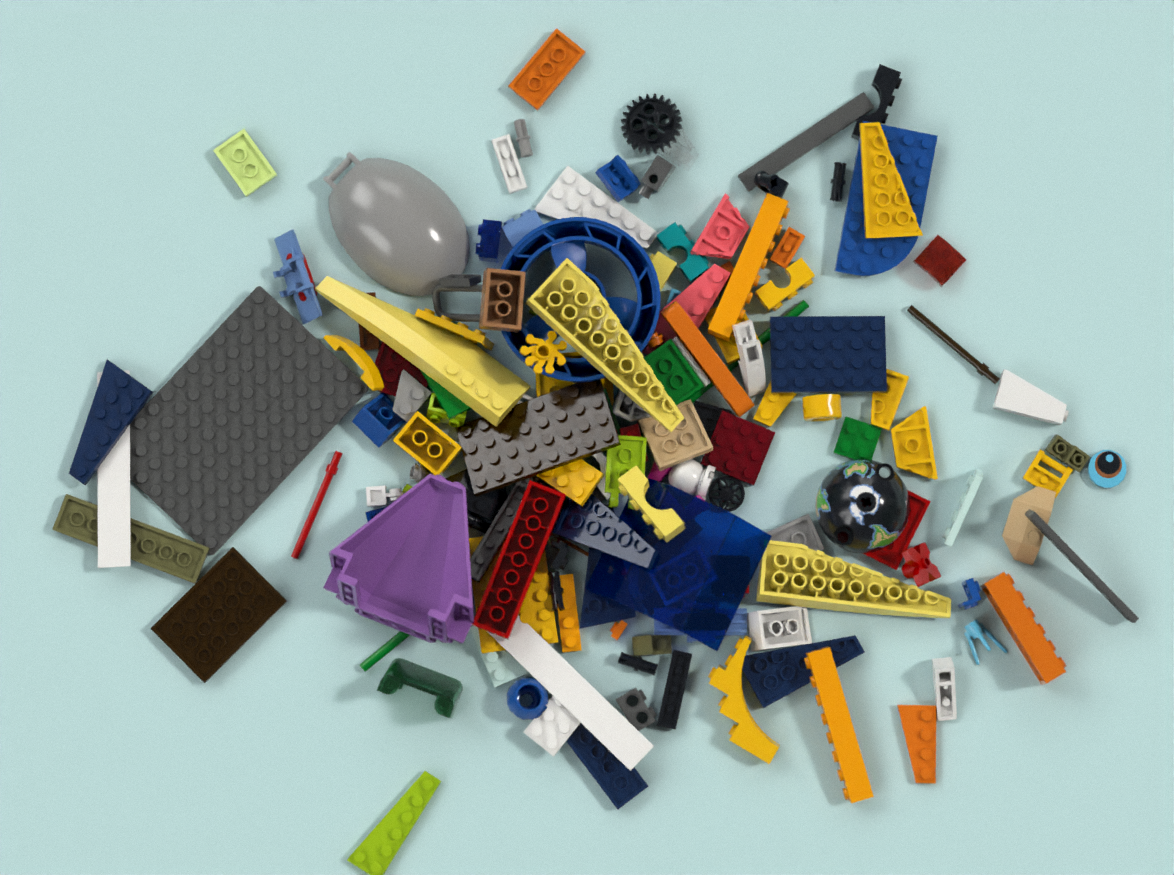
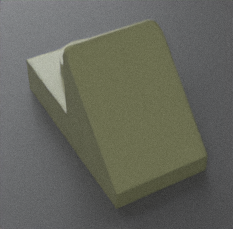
M671 635L632 637L633 656L672 654Z

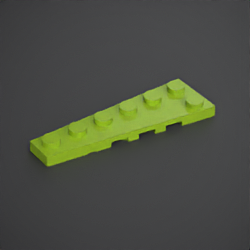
M424 771L350 855L347 861L369 875H384L440 785L441 780Z

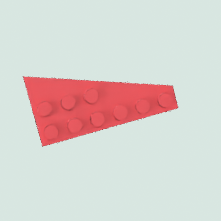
M714 264L666 305L659 313V319L654 331H657L658 334L662 333L663 342L652 348H649L647 345L642 353L649 355L661 345L677 336L661 315V312L675 301L681 305L699 329L730 278L731 273Z

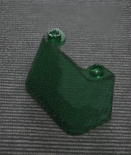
M402 658L394 659L390 663L379 683L377 691L390 695L397 692L398 689H402L403 684L437 696L434 705L436 712L450 719L453 718L463 691L460 681Z

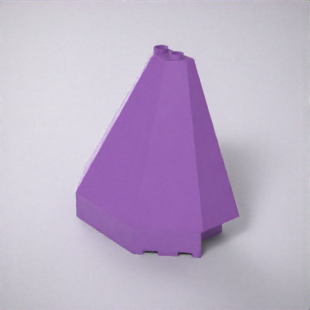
M429 474L329 552L332 570L323 588L337 594L336 598L345 605L350 604L356 607L354 611L359 615L429 643H435L436 640H440L442 643H452L453 640L464 643L470 627L474 623L466 487L459 482L448 481L441 475Z

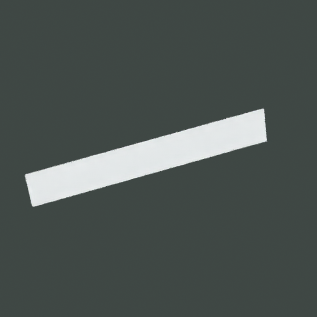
M125 370V371H124V372H126L127 374L130 375V371H129V370ZM98 372V373H97V387H98V384H99V381H100L102 372ZM130 425L98 468V568L131 566Z
M519 615L509 640L488 632L629 770H632L654 747L530 625L522 623Z

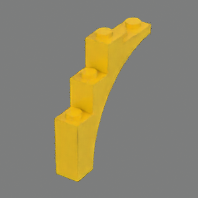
M745 635L744 639L739 638L734 646L737 649L734 656L730 654L724 663L727 667L725 668L719 664L717 668H712L708 675L711 678L709 684L728 694L727 697H722L718 706L721 707L720 713L738 723V725L733 724L728 734L731 737L729 740L770 764L780 744L772 740L757 725L751 716L744 698L742 667L747 649L752 641L750 637Z

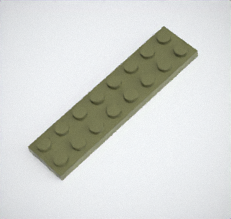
M66 494L52 530L98 547V506ZM130 518L131 560L189 582L197 583L210 550L209 547Z

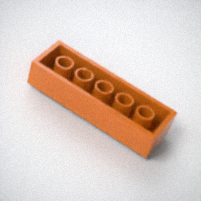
M1002 572L980 587L1040 684H1047L1066 672L1064 669L1066 664L1061 657L1058 658L1054 653L1056 648L1050 640L1047 641L1044 637L1045 630L1040 623L1036 624L1033 619L1035 617L1034 612L1030 607L1026 608L1023 603L1025 598L1019 590L1016 591L1013 587L1015 582L1010 574L1006 575L1005 572Z

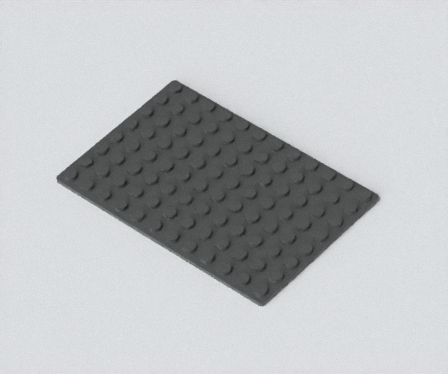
M257 286L131 422L130 479L198 544L209 547L208 553L210 555H214L368 391V386L261 286Z

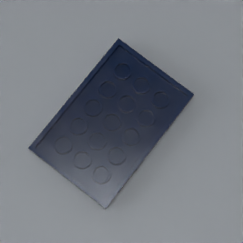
M885 316L770 317L771 393H886Z

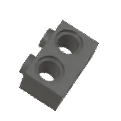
M634 688L617 698L616 701L627 720L640 731L655 722L654 717L657 715L651 706H646L644 701L647 698L641 689L638 691ZM631 695L636 696L638 699V704L634 707L627 704V698ZM644 712L647 714L648 720L646 723H639L637 721L638 713Z

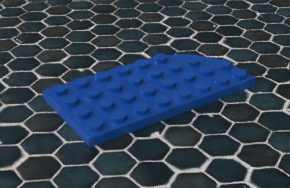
M881 124L890 153L894 158L895 166L901 176L920 228L938 136ZM859 137L834 271L857 276H870L886 272L901 263L913 249L918 236L865 239Z

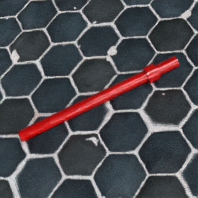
M335 451L331 463L326 467V475L291 557L298 559L331 480L339 469L337 466L343 454L341 452Z

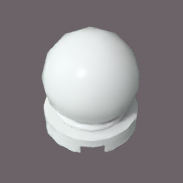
M693 459L687 460L671 467L668 475L669 484L679 495H700L706 500L705 496L710 489L716 467L708 465L707 469H704L697 461Z

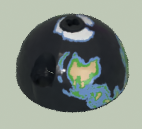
M855 459L838 465L827 474L818 489L815 509L821 529L834 544L854 553H871L884 549L901 535L908 522L910 500L905 484L890 464H883L870 459ZM886 468L889 471V477H881L879 470ZM867 498L870 500L869 504L871 505L864 508L861 499L865 500ZM841 532L848 536V540L845 543L840 542L837 538Z

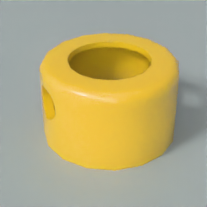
M838 394L811 395L802 398L805 421H831L842 417L841 396Z

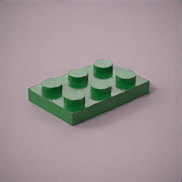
M671 339L644 357L676 406L704 387Z

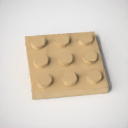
M691 399L677 405L684 419L672 432L667 430L652 416L637 420L643 436L647 437L648 447L660 471L713 451L711 441Z

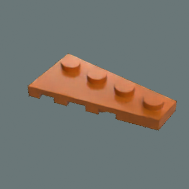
M897 705L915 783H936V706Z

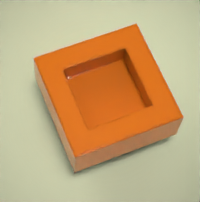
M623 620L620 623L615 622L610 629V632H612L611 637L617 641L628 624Z

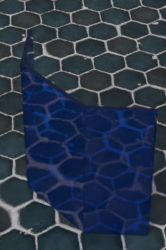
M647 478L649 488L645 495L646 502L658 510L672 508L684 522L685 529L666 543L663 538L660 540L653 531L655 528L651 524L647 525L641 517L643 514L639 509L637 511L635 509H628L627 500L619 518L658 551L651 570L602 553L585 590L627 606L688 635L718 652L772 536L735 514L674 486Z

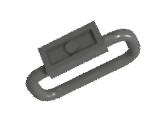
M450 274L440 278V284L432 292L436 315L440 318L441 315L451 318L452 321L480 322V314L444 313L441 308L440 292H482V284H478L482 282L481 275Z

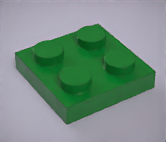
M845 416L833 453L852 460H872L882 428Z

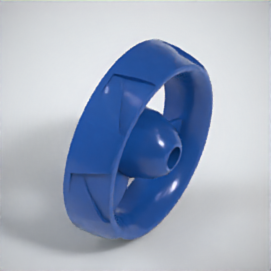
M569 217L545 223L529 232L516 243L504 260L501 267L502 270L527 272L530 266L549 250H551L556 268L568 258L597 285L599 292L606 299L609 307L618 317L621 325L628 332L640 352L644 350L657 326L661 294L653 263L642 246L633 237L617 226L602 220L587 217ZM585 244L595 245L607 250L625 265L635 284L637 302L622 297H606V291L601 281L593 274L585 271L587 262ZM536 315L524 325L522 322L521 330L517 333L501 332L510 349L525 364V359L531 356V353L526 356L522 355L520 348L522 346L530 347L535 345L528 344L526 336L532 334L534 338L546 341L548 339V332L554 330ZM565 357L566 363L563 366H559L557 358H555L553 364L555 370L552 374L545 372L546 361L542 366L543 372L541 373L550 378L572 383L592 382L606 378L585 358ZM533 364L532 366H528V367H530L531 369H533L536 364Z

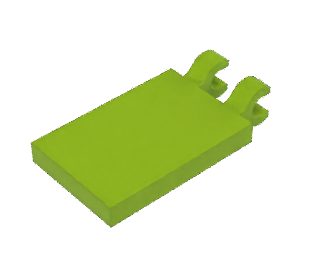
M618 435L621 445L607 450L604 493H610L609 507H618L619 494H622L618 489V478L636 465L645 475L647 437ZM629 498L628 509H634L630 504L631 499Z

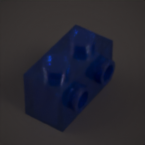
M483 219V223L479 224L478 236H481L480 243H476L475 254L479 255L480 261L498 262L503 227L502 221Z

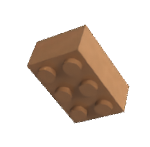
M493 268L484 270L479 329L516 333L521 330L526 272Z

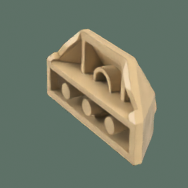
M1037 486L1013 499L1002 537L1014 560L1033 565L1041 547L1044 534L1025 516V513L1029 509L1035 511L1048 525L1055 500V491Z

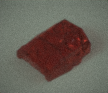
M937 235L913 262L918 264L924 272H927L942 287L963 265L966 259L946 240Z

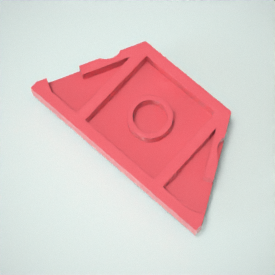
M726 193L690 251L691 254L731 259L748 231L749 225L741 217L738 209L733 207L728 200L730 197Z

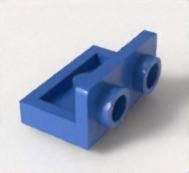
M616 155L609 163L595 172L617 202L634 193L641 185L638 177L632 173L626 162L619 155Z
M971 578L962 582L968 601L960 603L958 606L959 608L964 607L965 610L977 606V601L981 600L979 583Z

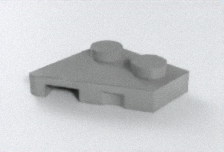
M404 369L401 372L393 411L408 423L432 393Z

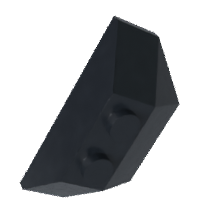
M467 469L446 478L448 481H456L466 487L468 512L477 514L490 521L494 520L508 497L504 487L476 497Z

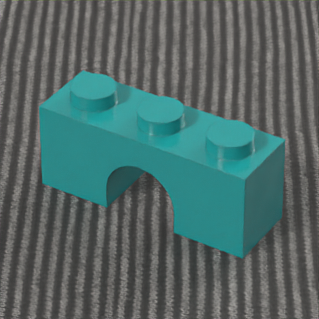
M674 222L657 234L656 238L667 253L676 248L683 249L686 252L687 259L679 265V269L688 282L692 283L709 269L708 265L710 263L705 256L690 253L695 242L692 239L689 241L685 236L687 232L684 227Z

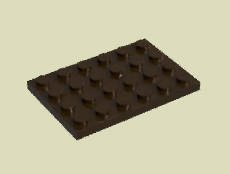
M232 547L150 629L206 683L287 600Z

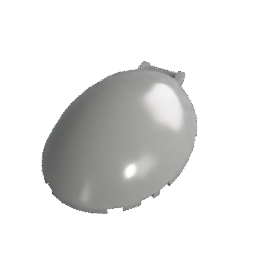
M349 152L346 155V159L329 176L323 178L333 189L329 195V213L336 236L347 254L370 278L395 292L408 294L409 296H425L432 294L433 289L440 284V278L450 274H463L468 263L470 249L464 220L446 193L425 175L408 165L394 160L366 158L360 162ZM353 162L355 166L336 185L334 181Z

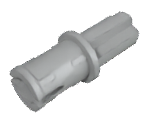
M518 119L514 121L517 134L516 141L519 143L521 157L525 158L533 155L529 141L531 136H528L525 120Z

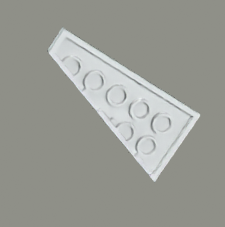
M569 166L565 168L534 209L537 213L554 219L587 217L608 222L628 233L644 249H648L656 239L657 234H659Z

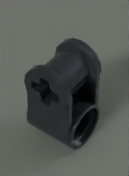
M765 171L757 172L754 178L755 186L765 192L766 195L770 193L780 198H783L789 185L787 181L778 175H769Z

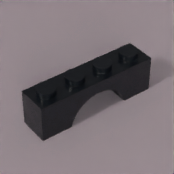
M881 64L879 65L871 84L879 95V108L871 115L859 116L851 138L859 140V124L862 121L885 124L888 113H885L888 106L892 107L895 96L892 94L894 89H899L902 81L899 78L901 72Z

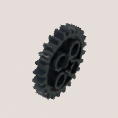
M654 93L653 98L646 94V99L644 100L639 96L638 103L632 100L634 106L627 105L626 107L629 112H623L626 119H621V123L624 124L621 126V130L624 132L622 135L624 139L628 138L626 140L627 144H632L634 150L638 147L640 153L645 149L647 155H649L651 150L657 154V149L659 148L664 152V146L671 148L669 142L676 143L677 141L674 136H680L678 129H682L680 124L682 118L679 116L681 113L679 109L675 110L677 108L676 104H671L670 98L665 101L664 95H661L658 99L656 93ZM648 109H654L652 114H646ZM669 119L667 124H660L662 120ZM636 124H643L640 129H634ZM651 134H658L655 139H649Z

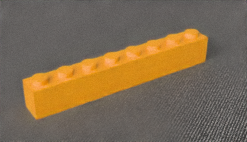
M767 193L709 325L708 334L727 342L730 341L731 337L735 338L732 325L737 324L738 320L742 321L746 313V310H744L745 304L751 302L754 294L751 290L753 286L757 287L761 278L758 274L761 269H765L768 262L766 256L768 252L772 253L776 242L773 240L775 235L779 236L783 225H781V221L783 218L786 219L789 214V201Z
M827 646L807 652V657L804 658L807 669H811L812 676L809 678L812 688L816 687L818 695H815L818 707L821 706L823 713L820 714L823 725L827 724L829 732L826 733L828 743L833 744L834 751H831L834 762H838L840 768L837 770L839 780L843 781L845 788L842 789L845 800L849 799L850 803L872 798L874 795L831 649Z

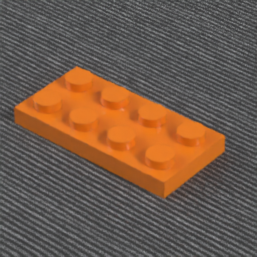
M556 28L508 87L538 111L586 54V51Z

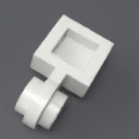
M386 486L366 487L368 507L386 506L387 498H390V501H395L403 495L400 488L390 489V493H386Z

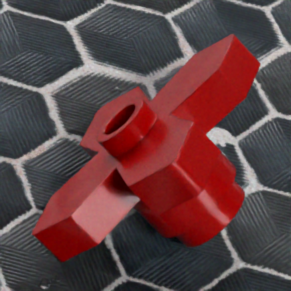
M925 542L902 552L905 560L901 568L902 573L907 579H914L918 587L941 577L937 566L932 564L929 559L930 551Z

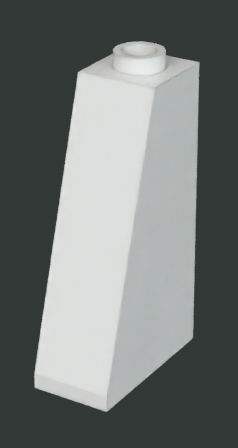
M1005 369L1002 371L993 409L1056 425H1061L1063 421L1066 422L1069 412L1066 410L1067 405L1012 372Z

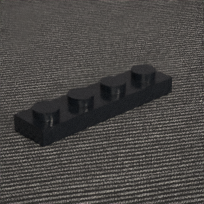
M673 650L657 726L676 730L692 658L691 653Z

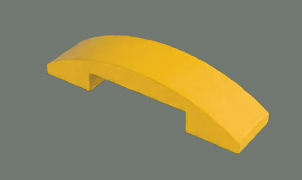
M325 335L323 337L335 351H346L361 367L364 373L360 378L372 391L384 388L378 368L360 346L339 335Z

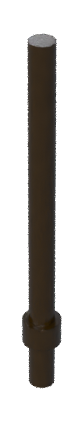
M913 305L909 307L907 311L975 367L977 369L976 372L981 376L984 375L994 384L998 382L1000 378L991 372L984 362L983 364Z

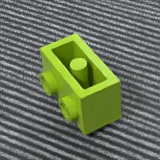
M432 393L426 418L434 423L442 422L452 427L464 426L467 411L449 420L435 394Z

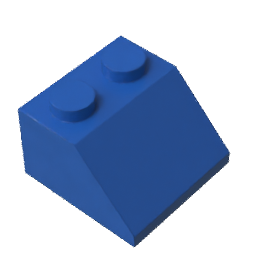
M381 393L362 407L352 420L378 448L390 440L407 423L393 411L394 402L385 393Z

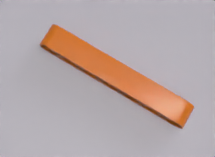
M675 301L661 312L663 318L735 414L741 417L755 405L681 305Z

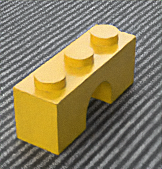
M802 258L795 261L785 270L790 278L789 286L778 288L770 280L755 291L756 297L768 312L771 310L775 312L783 306L782 302L785 299H793L798 295L797 291L800 288L806 289L814 283L812 279H814L815 275Z

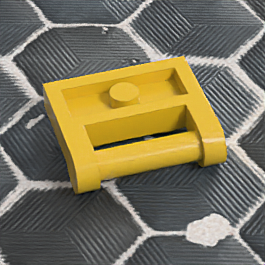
M1040 449L1022 479L1035 487L1039 486L1055 491L1056 498L1073 469L1069 466L1065 467L1048 457ZM1040 461L1062 473V477H1057L1039 466L1038 463Z

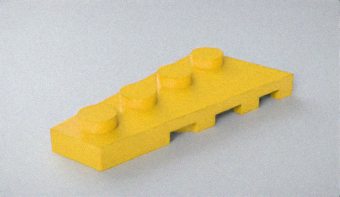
M770 380L753 420L771 427L797 393H771Z

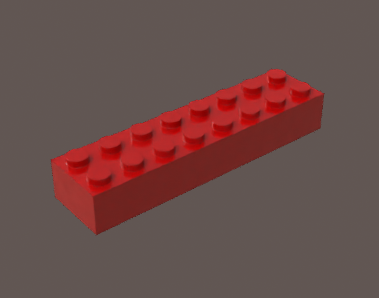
M529 481L475 615L474 623H472L473 626L509 640L566 494L534 481Z

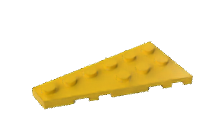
M880 122L860 123L865 239L923 236L917 223L916 215L910 205L901 176L895 166L894 158L890 153Z

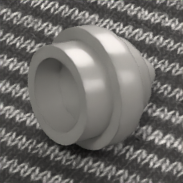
M420 463L412 465L410 479H413L414 482L419 483L429 475V471Z

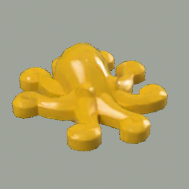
M554 331L548 332V339L546 341L534 338L532 334H528L526 342L530 345H535L530 347L522 346L520 348L522 355L526 356L531 353V356L525 359V364L527 366L536 364L533 371L537 375L543 372L542 366L546 361L545 372L547 374L554 372L553 364L555 358H557L559 366H563L566 363L565 357L558 351H564L567 348V343L562 340L559 344H552L557 337Z

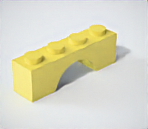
M637 465L618 478L619 491L623 496L628 495L631 499L630 504L636 511L639 509L643 515L641 517L647 525L651 524L655 528L653 531L660 540L663 538L667 543L685 529L684 522L672 508L658 510L646 502L645 495L649 488V481Z

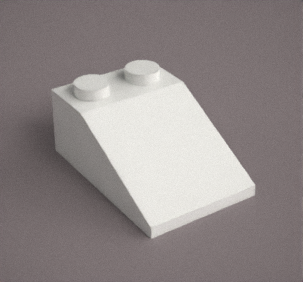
M795 606L747 613L748 633L752 639L750 643L751 652L812 643L807 607Z

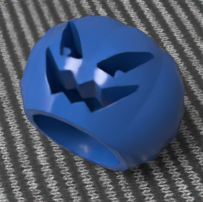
M520 678L509 687L506 694L509 710L520 719L533 720L540 717L547 709L546 705L549 701L548 691L535 678ZM524 694L531 695L533 699L532 704L528 707L522 706L519 701L520 697Z

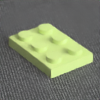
M242 129L213 150L246 197L277 176L245 129Z

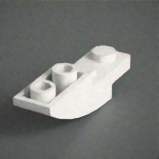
M747 320L732 325L740 356L738 362L746 394L750 397L765 392L764 360L760 340L756 338L752 320Z

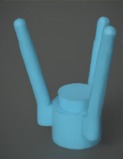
M977 619L964 627L967 631L964 635L968 639L977 665L980 662L971 637L973 639L979 638L986 649L991 651L990 646L982 636L985 633L1004 653L1008 652L985 628L983 623H979Z

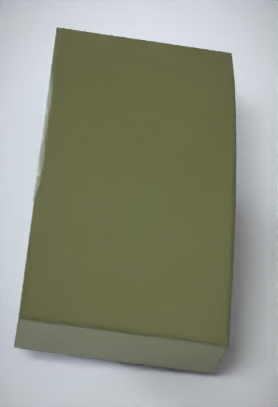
M1055 434L1045 451L1077 472L1082 470L1090 458L1089 455L1067 442L1058 434Z

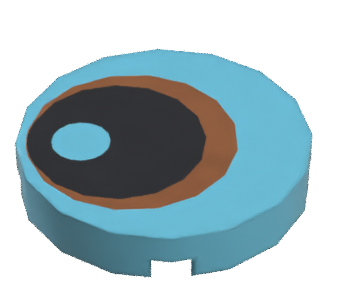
M1102 450L1090 459L1088 475L1095 485L1102 488H1112L1124 480L1126 463L1119 453L1112 450Z

